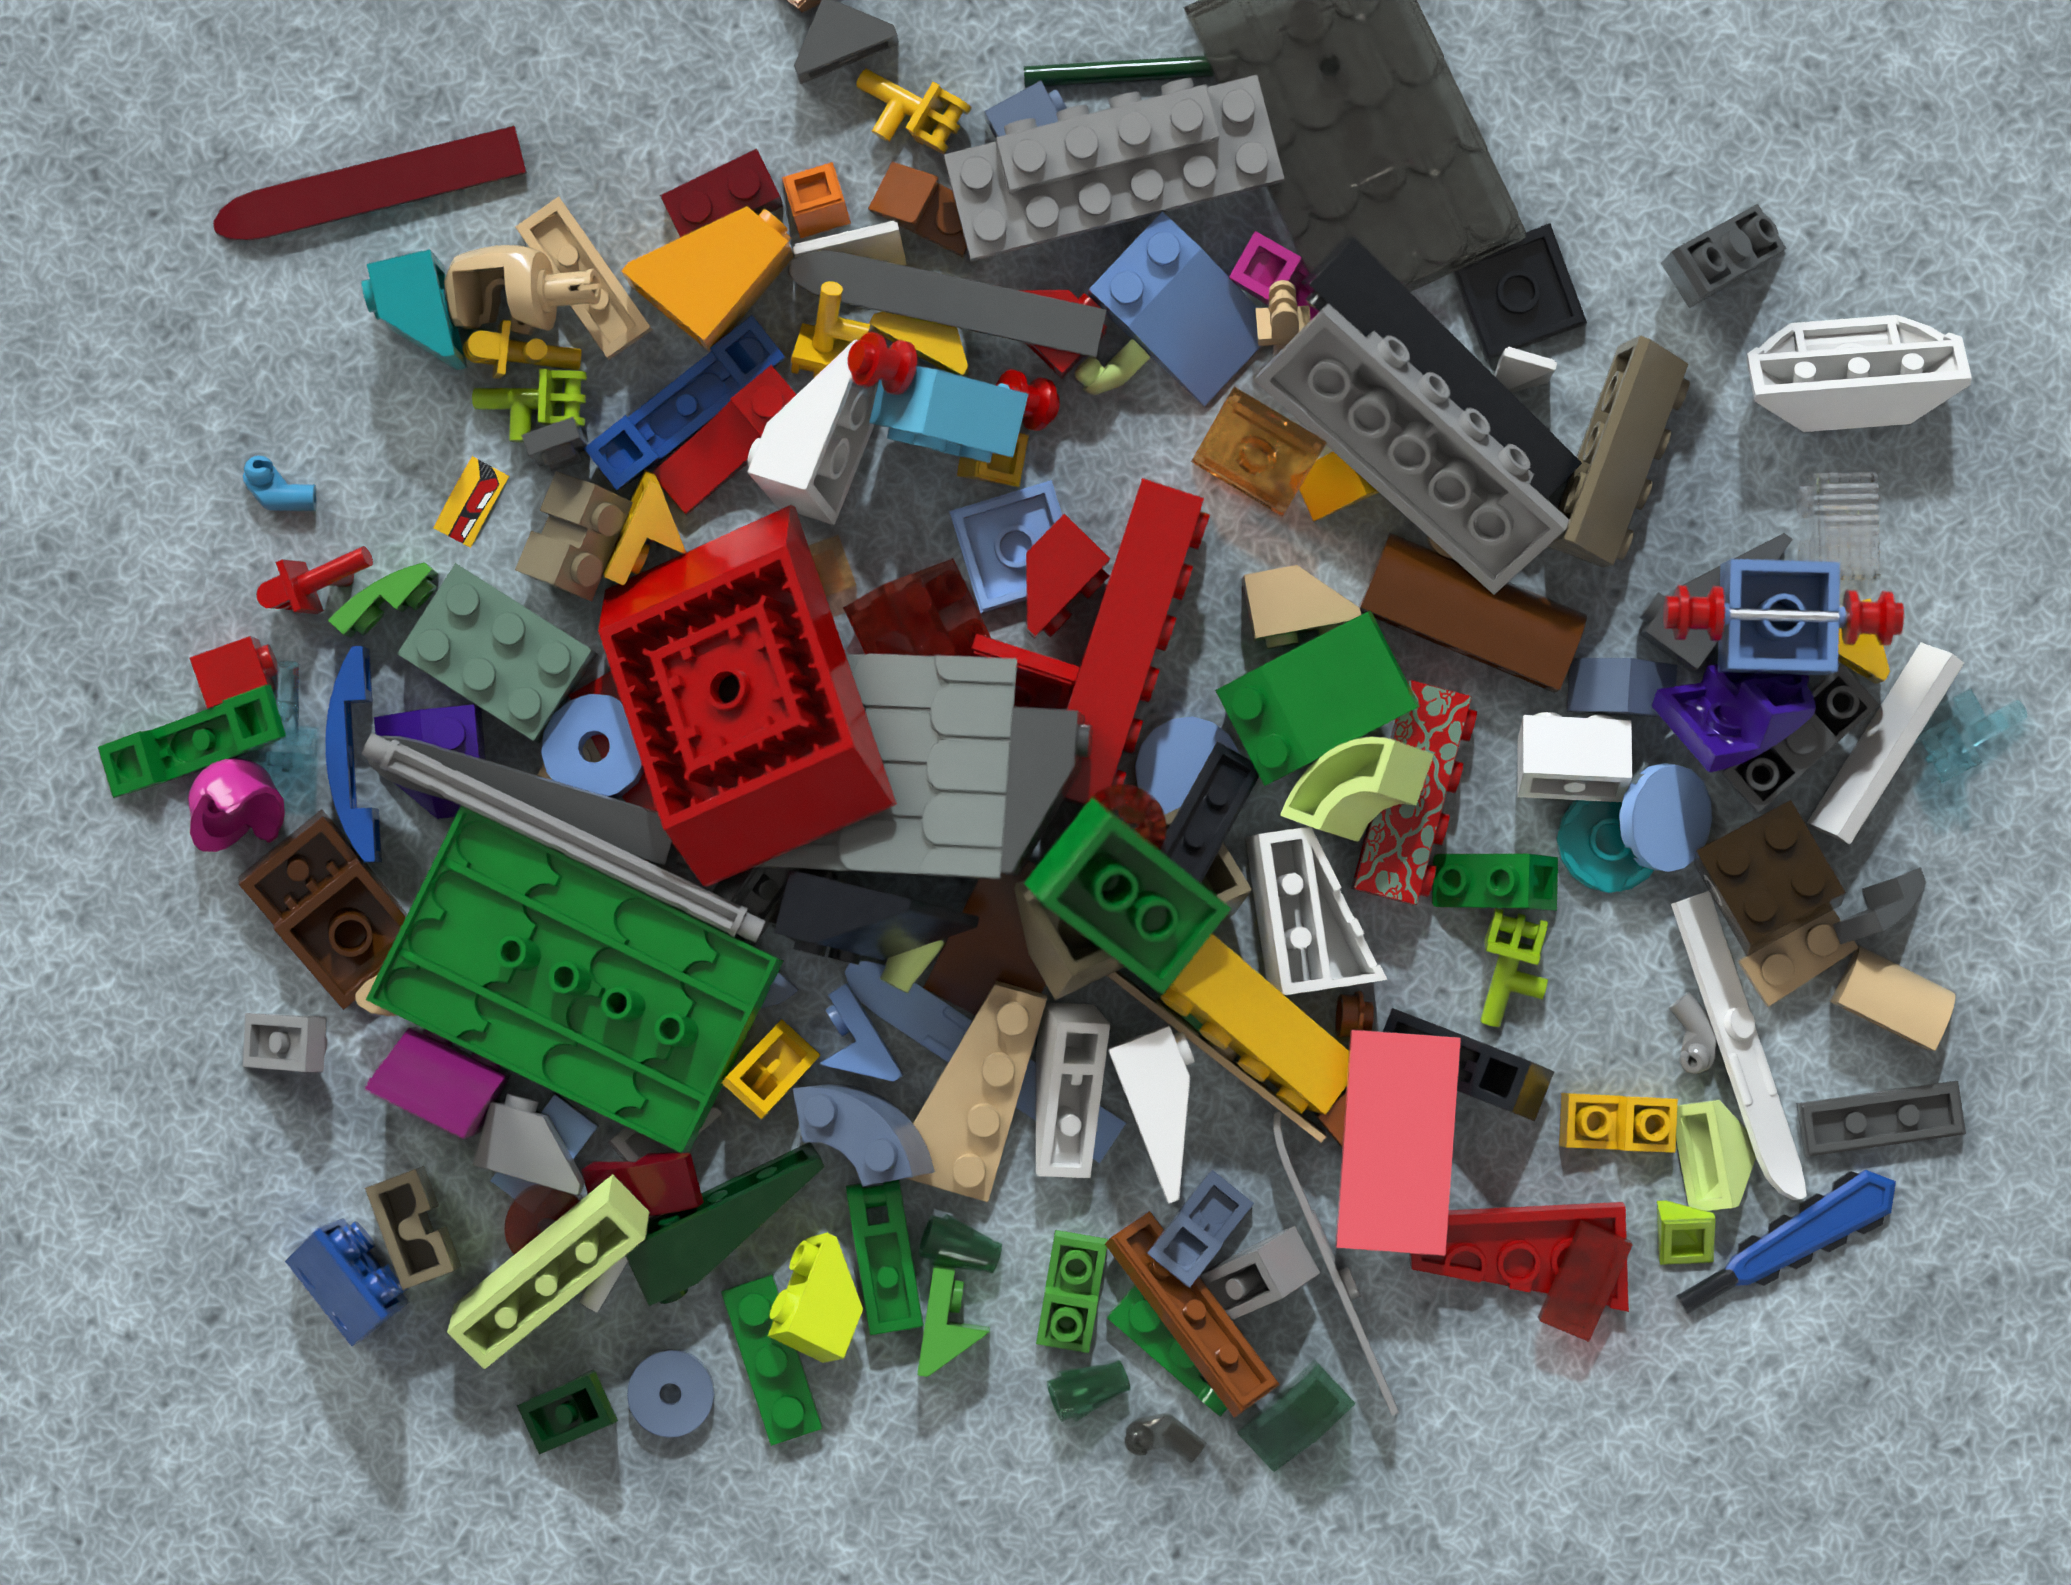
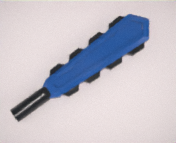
M1865 1169L1860 1173L1847 1172L1832 1182V1191L1825 1196L1815 1193L1801 1202L1799 1213L1793 1217L1783 1214L1769 1223L1768 1233L1761 1238L1751 1235L1740 1242L1737 1254L1730 1258L1725 1268L1678 1294L1677 1299L1684 1311L1689 1314L1735 1286L1750 1285L1754 1282L1764 1286L1779 1278L1780 1269L1786 1266L1798 1269L1811 1262L1813 1252L1819 1249L1831 1252L1846 1244L1849 1234L1855 1231L1866 1234L1883 1225L1884 1216L1892 1212L1896 1181Z

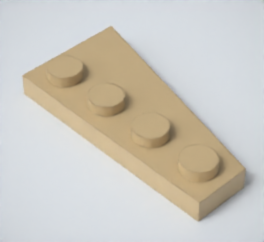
M995 981L922 1109L913 1121L914 1126L921 1134L928 1148L935 1172L906 1179L985 1202L989 1201L1048 995Z

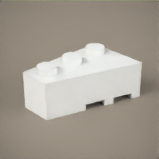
M1312 827L1245 837L1266 980L1283 995L1388 980L1381 965H1377L1363 937L1365 933L1358 919H1354L1340 891L1342 887Z

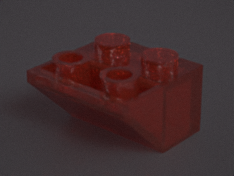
M954 558L882 584L843 607L865 655L969 657L976 634L991 638Z

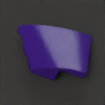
M1718 664L1706 667L1701 683L1657 689L1651 705L1709 773L1730 768L1762 754L1800 728L1813 717L1816 709L1813 693L1807 687L1809 682L1808 675L1718 672Z

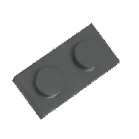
M573 417L521 435L528 456L539 466L549 465L551 471L564 469L581 461L579 453L585 451L584 447L588 445L583 428Z

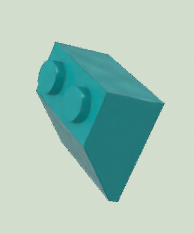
M428 249L366 264L370 279L361 281L369 313L374 312L377 320L381 319L394 332L456 370L467 368L458 326L453 324L448 311L444 286L446 278L444 266L436 255Z

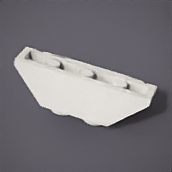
M1898 315L1790 323L1771 336L1759 348L1756 347L1748 352L1746 359L1754 401L1802 432L1911 424L1970 386L1972 379L1962 337L1952 333L1944 335L1928 325Z

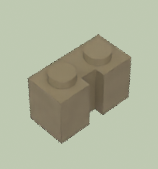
M556 471L539 510L549 515L541 534L534 531L530 532L515 571L592 602L633 502L596 484Z
M424 1166L365 1188L402 1290L462 1267L447 1226L434 1231L427 1211L438 1207L439 1204Z

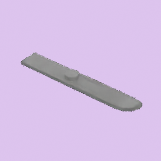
M1281 1111L1274 1113L1273 1130L1282 1164L1385 1402L1393 1416L1399 1413L1398 1407L1351 1301L1361 1297L1349 1268L1346 1267L1338 1271L1336 1267L1335 1255L1315 1210L1311 1209L1290 1161L1281 1130Z

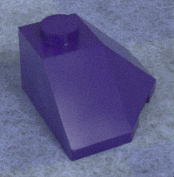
M477 705L420 709L374 717L375 735L401 736L420 740L486 760L482 710ZM394 783L436 819L456 817L461 806L455 802L405 788Z

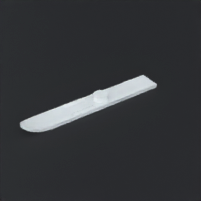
M1709 891L1672 903L1671 906L1756 1159L1765 1178L1778 1193L1791 1200L1804 1199L1807 1196L1806 1186L1798 1153L1755 1028L1753 1014L1749 1010Z

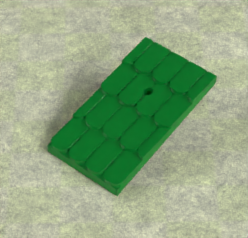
M461 805L366 997V1001L680 1153H690L698 1137L699 1130L702 1128L723 1086L721 1082L729 1074L747 1037V1033L750 1031L784 960L568 857L559 850L545 846ZM626 998L627 1005L625 1010L622 1011L621 1002Z

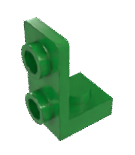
M1435 854L1433 857V866H1436L1432 885V904L1434 907L1517 908L1557 911L1558 857L1536 854Z

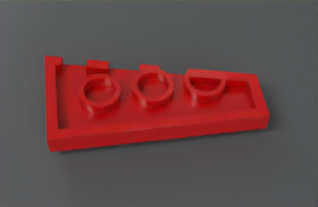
M1623 1202L1449 1210L1445 1255L1409 1253L1412 1270L1478 1283L1485 1281L1505 1285L1509 1289L1529 1293L1530 1291L1561 1296L1565 1300L1580 1303L1587 1301L1607 1305L1611 1309L1629 1312L1626 1206Z

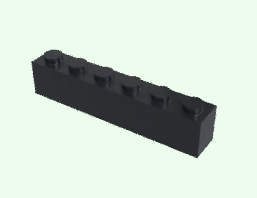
M1345 236L1301 282L1311 292L1305 300L1317 313L1327 304H1330L1366 338L1375 331L1383 339L1386 336H1393L1400 340L1410 354L1408 362L1423 375L1427 372H1432L1440 376L1449 387V398L1463 411L1472 408L1480 412L1490 425L1489 434L1503 447L1508 444L1515 445L1526 454L1530 461L1529 470L1534 474L1530 485L1546 499L1582 464L1355 237Z

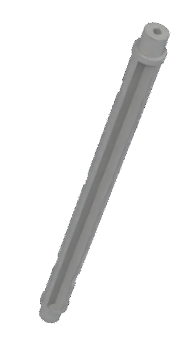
M371 733L361 755L380 763L379 768L395 773L426 789H431L443 795V797L524 836L565 853L566 856L671 906H676L688 914L728 932L733 937L735 934H738L756 942L766 922L746 912L748 908L743 905L739 906L457 770L454 771L440 762L400 744L395 739L390 742Z

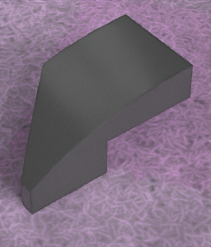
M1921 867L1895 878L1862 888L1869 909L1833 924L1840 944L1882 932L1899 922L1915 905L1925 887L1926 880Z

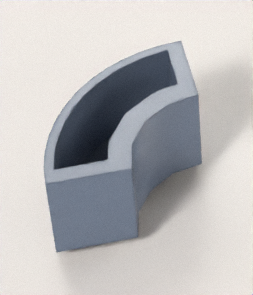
M824 1084L793 1089L802 1141L823 1142L840 1150L855 1166L862 1186L935 1172L930 1153L919 1131L899 1108L882 1096L867 1089L845 1084Z

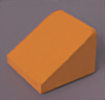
M833 162L782 177L800 238L851 223Z

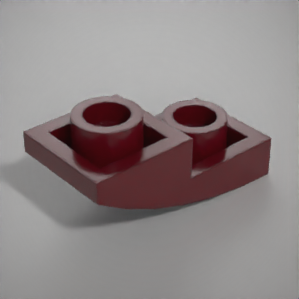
M647 1153L636 1162L594 1161L581 1170L587 1194L613 1174L649 1211V1216L692 1209L704 1203L691 1153Z

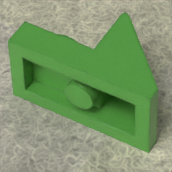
M934 1264L918 1376L929 1377L990 1332V1327L948 1321L949 1312L960 1313L964 1281L954 1280L956 1267Z

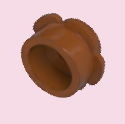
M1361 991L1354 992V995L1340 994L1336 1006V1036L1350 1038L1351 1030L1372 1031L1374 1019L1373 1002L1365 1001Z

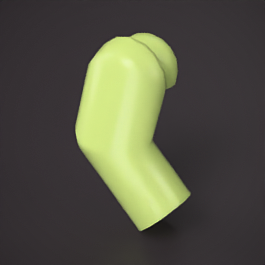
M1131 339L1105 366H1102L1096 358L1088 357L1075 370V378L1084 385L1083 390L1091 395H1098L1122 386L1151 357L1135 340Z

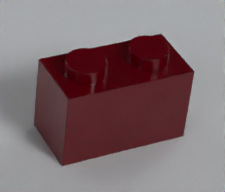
M757 148L660 195L680 238L746 206L757 215L763 209L771 213L783 207L781 196Z

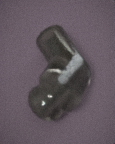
M1169 1413L1137 1418L1128 1425L1124 1438L1127 1450L1134 1455H1146L1149 1450L1169 1446L1190 1464L1198 1457L1207 1442Z

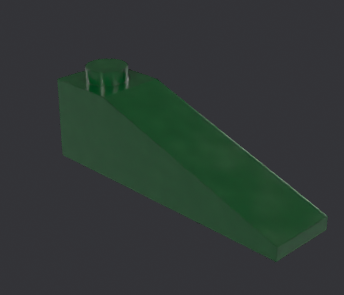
M811 1142L701 1193L704 1203L699 1207L648 1218L645 1240L627 1253L625 1257L649 1307L658 1302L660 1304H668L682 1298L688 1292L689 1287L698 1284L825 1167Z

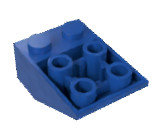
M342 1218L315 1230L285 1262L352 1347L409 1303L403 1294L409 1288L402 1290L395 1268L389 1263L382 1268L371 1254L370 1250L375 1247V1243L366 1230L357 1221L349 1225Z

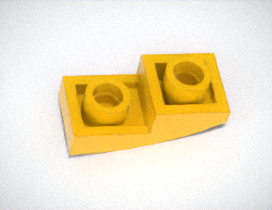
M1561 1093L1559 1147L1675 1153L1678 1099Z

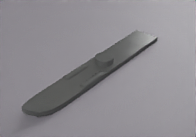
M822 250L804 253L792 260L788 267V274L795 283L817 296H820L823 283L833 281L840 284L843 288L841 303L1094 358L1097 356L1107 311L1106 309L844 252Z
M380 736L390 742L395 739L400 744L428 756L454 771L457 770L628 853L660 864H666L672 841L663 829L658 811L448 750L420 740L401 736ZM366 757L370 766L385 779L405 788L449 800L431 789H426L395 773L379 768L380 763Z

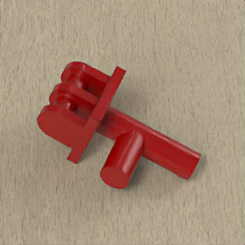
M362 546L310 571L306 562L282 559L275 562L280 575L262 583L258 587L256 593L257 600L265 608L319 614L324 610L317 591L327 586H350L354 581V574L372 566L373 558L369 550Z

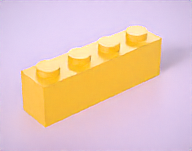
M1214 934L1210 935L1161 996L1162 1001L1177 1013L1185 1017L1190 1013L1203 1025L1199 1031L1210 1042L1222 1049H1226L1229 1046L1240 1055L1241 1058L1238 1061V1065L1245 1072L1261 1082H1264L1267 1078L1279 1089L1275 1096L1298 1114H1302L1304 1110H1309L1326 1115L1347 1086L1349 1051Z

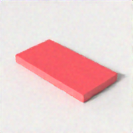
M1351 1030L1335 1244L1337 1248L1445 1255L1461 1038Z

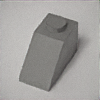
M507 1094L505 1102L499 1100L492 1101L473 1165L578 1195L582 1193L585 1185L583 1176L550 1116L536 1111L539 1102L514 1094Z
M1293 1226L1265 1238L1205 1270L1199 1277L1231 1320L1283 1299L1319 1275L1320 1271L1297 1228Z

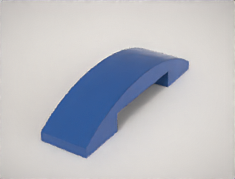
M753 315L710 348L711 352L630 416H623L584 447V450L617 491L641 476L644 470L648 471L678 449L705 426L742 388L767 367L772 365L776 368L786 358Z
M352 646L339 670L329 703L325 734L327 775L338 817L354 849L364 862L379 863L382 862L379 809L372 807L357 808L351 704L373 702L370 649L364 646Z

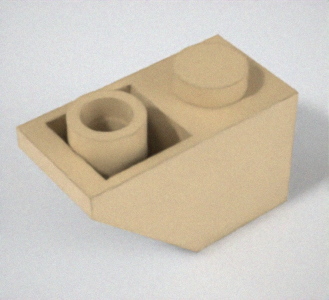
M1298 565L1245 574L1242 577L1253 642L1266 640L1267 649L1299 643L1298 633L1318 630L1319 636L1361 615L1358 606Z

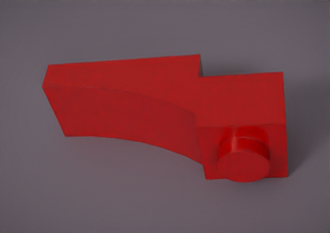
M770 365L735 394L705 426L652 473L655 474L659 484L685 515H688L748 464V455L753 442L757 438L762 437L767 422L797 394L776 369Z

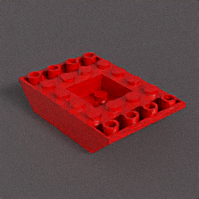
M789 505L685 554L627 579L625 585L618 583L605 589L598 632L665 833L703 886H711L897 805L795 506ZM735 674L740 683L739 694L732 702L724 704L719 696V686L724 678Z

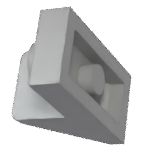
M245 1013L243 1067L323 1073L324 1055L327 1050V1037L325 1034L326 1017Z

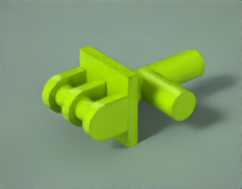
M539 369V388H474L472 404L474 409H510V442L524 443L521 435L531 432L532 409L538 410V423L548 426L573 417L581 427H585V418L580 417V404H586V395L581 394V381H587V372ZM563 381H565V393H562ZM562 404H564V416H562Z
M1494 909L1488 932L1485 935L1484 944L1486 951L1499 954L1480 1022L1493 1027H1501L1511 991L1543 999L1548 979L1517 971L1520 960L1535 965L1539 964L1548 921L1540 919L1538 924L1525 921L1526 915L1518 913L1516 918L1503 915V909ZM1498 931L1510 933V939L1498 937ZM1520 938L1532 939V945L1519 942Z

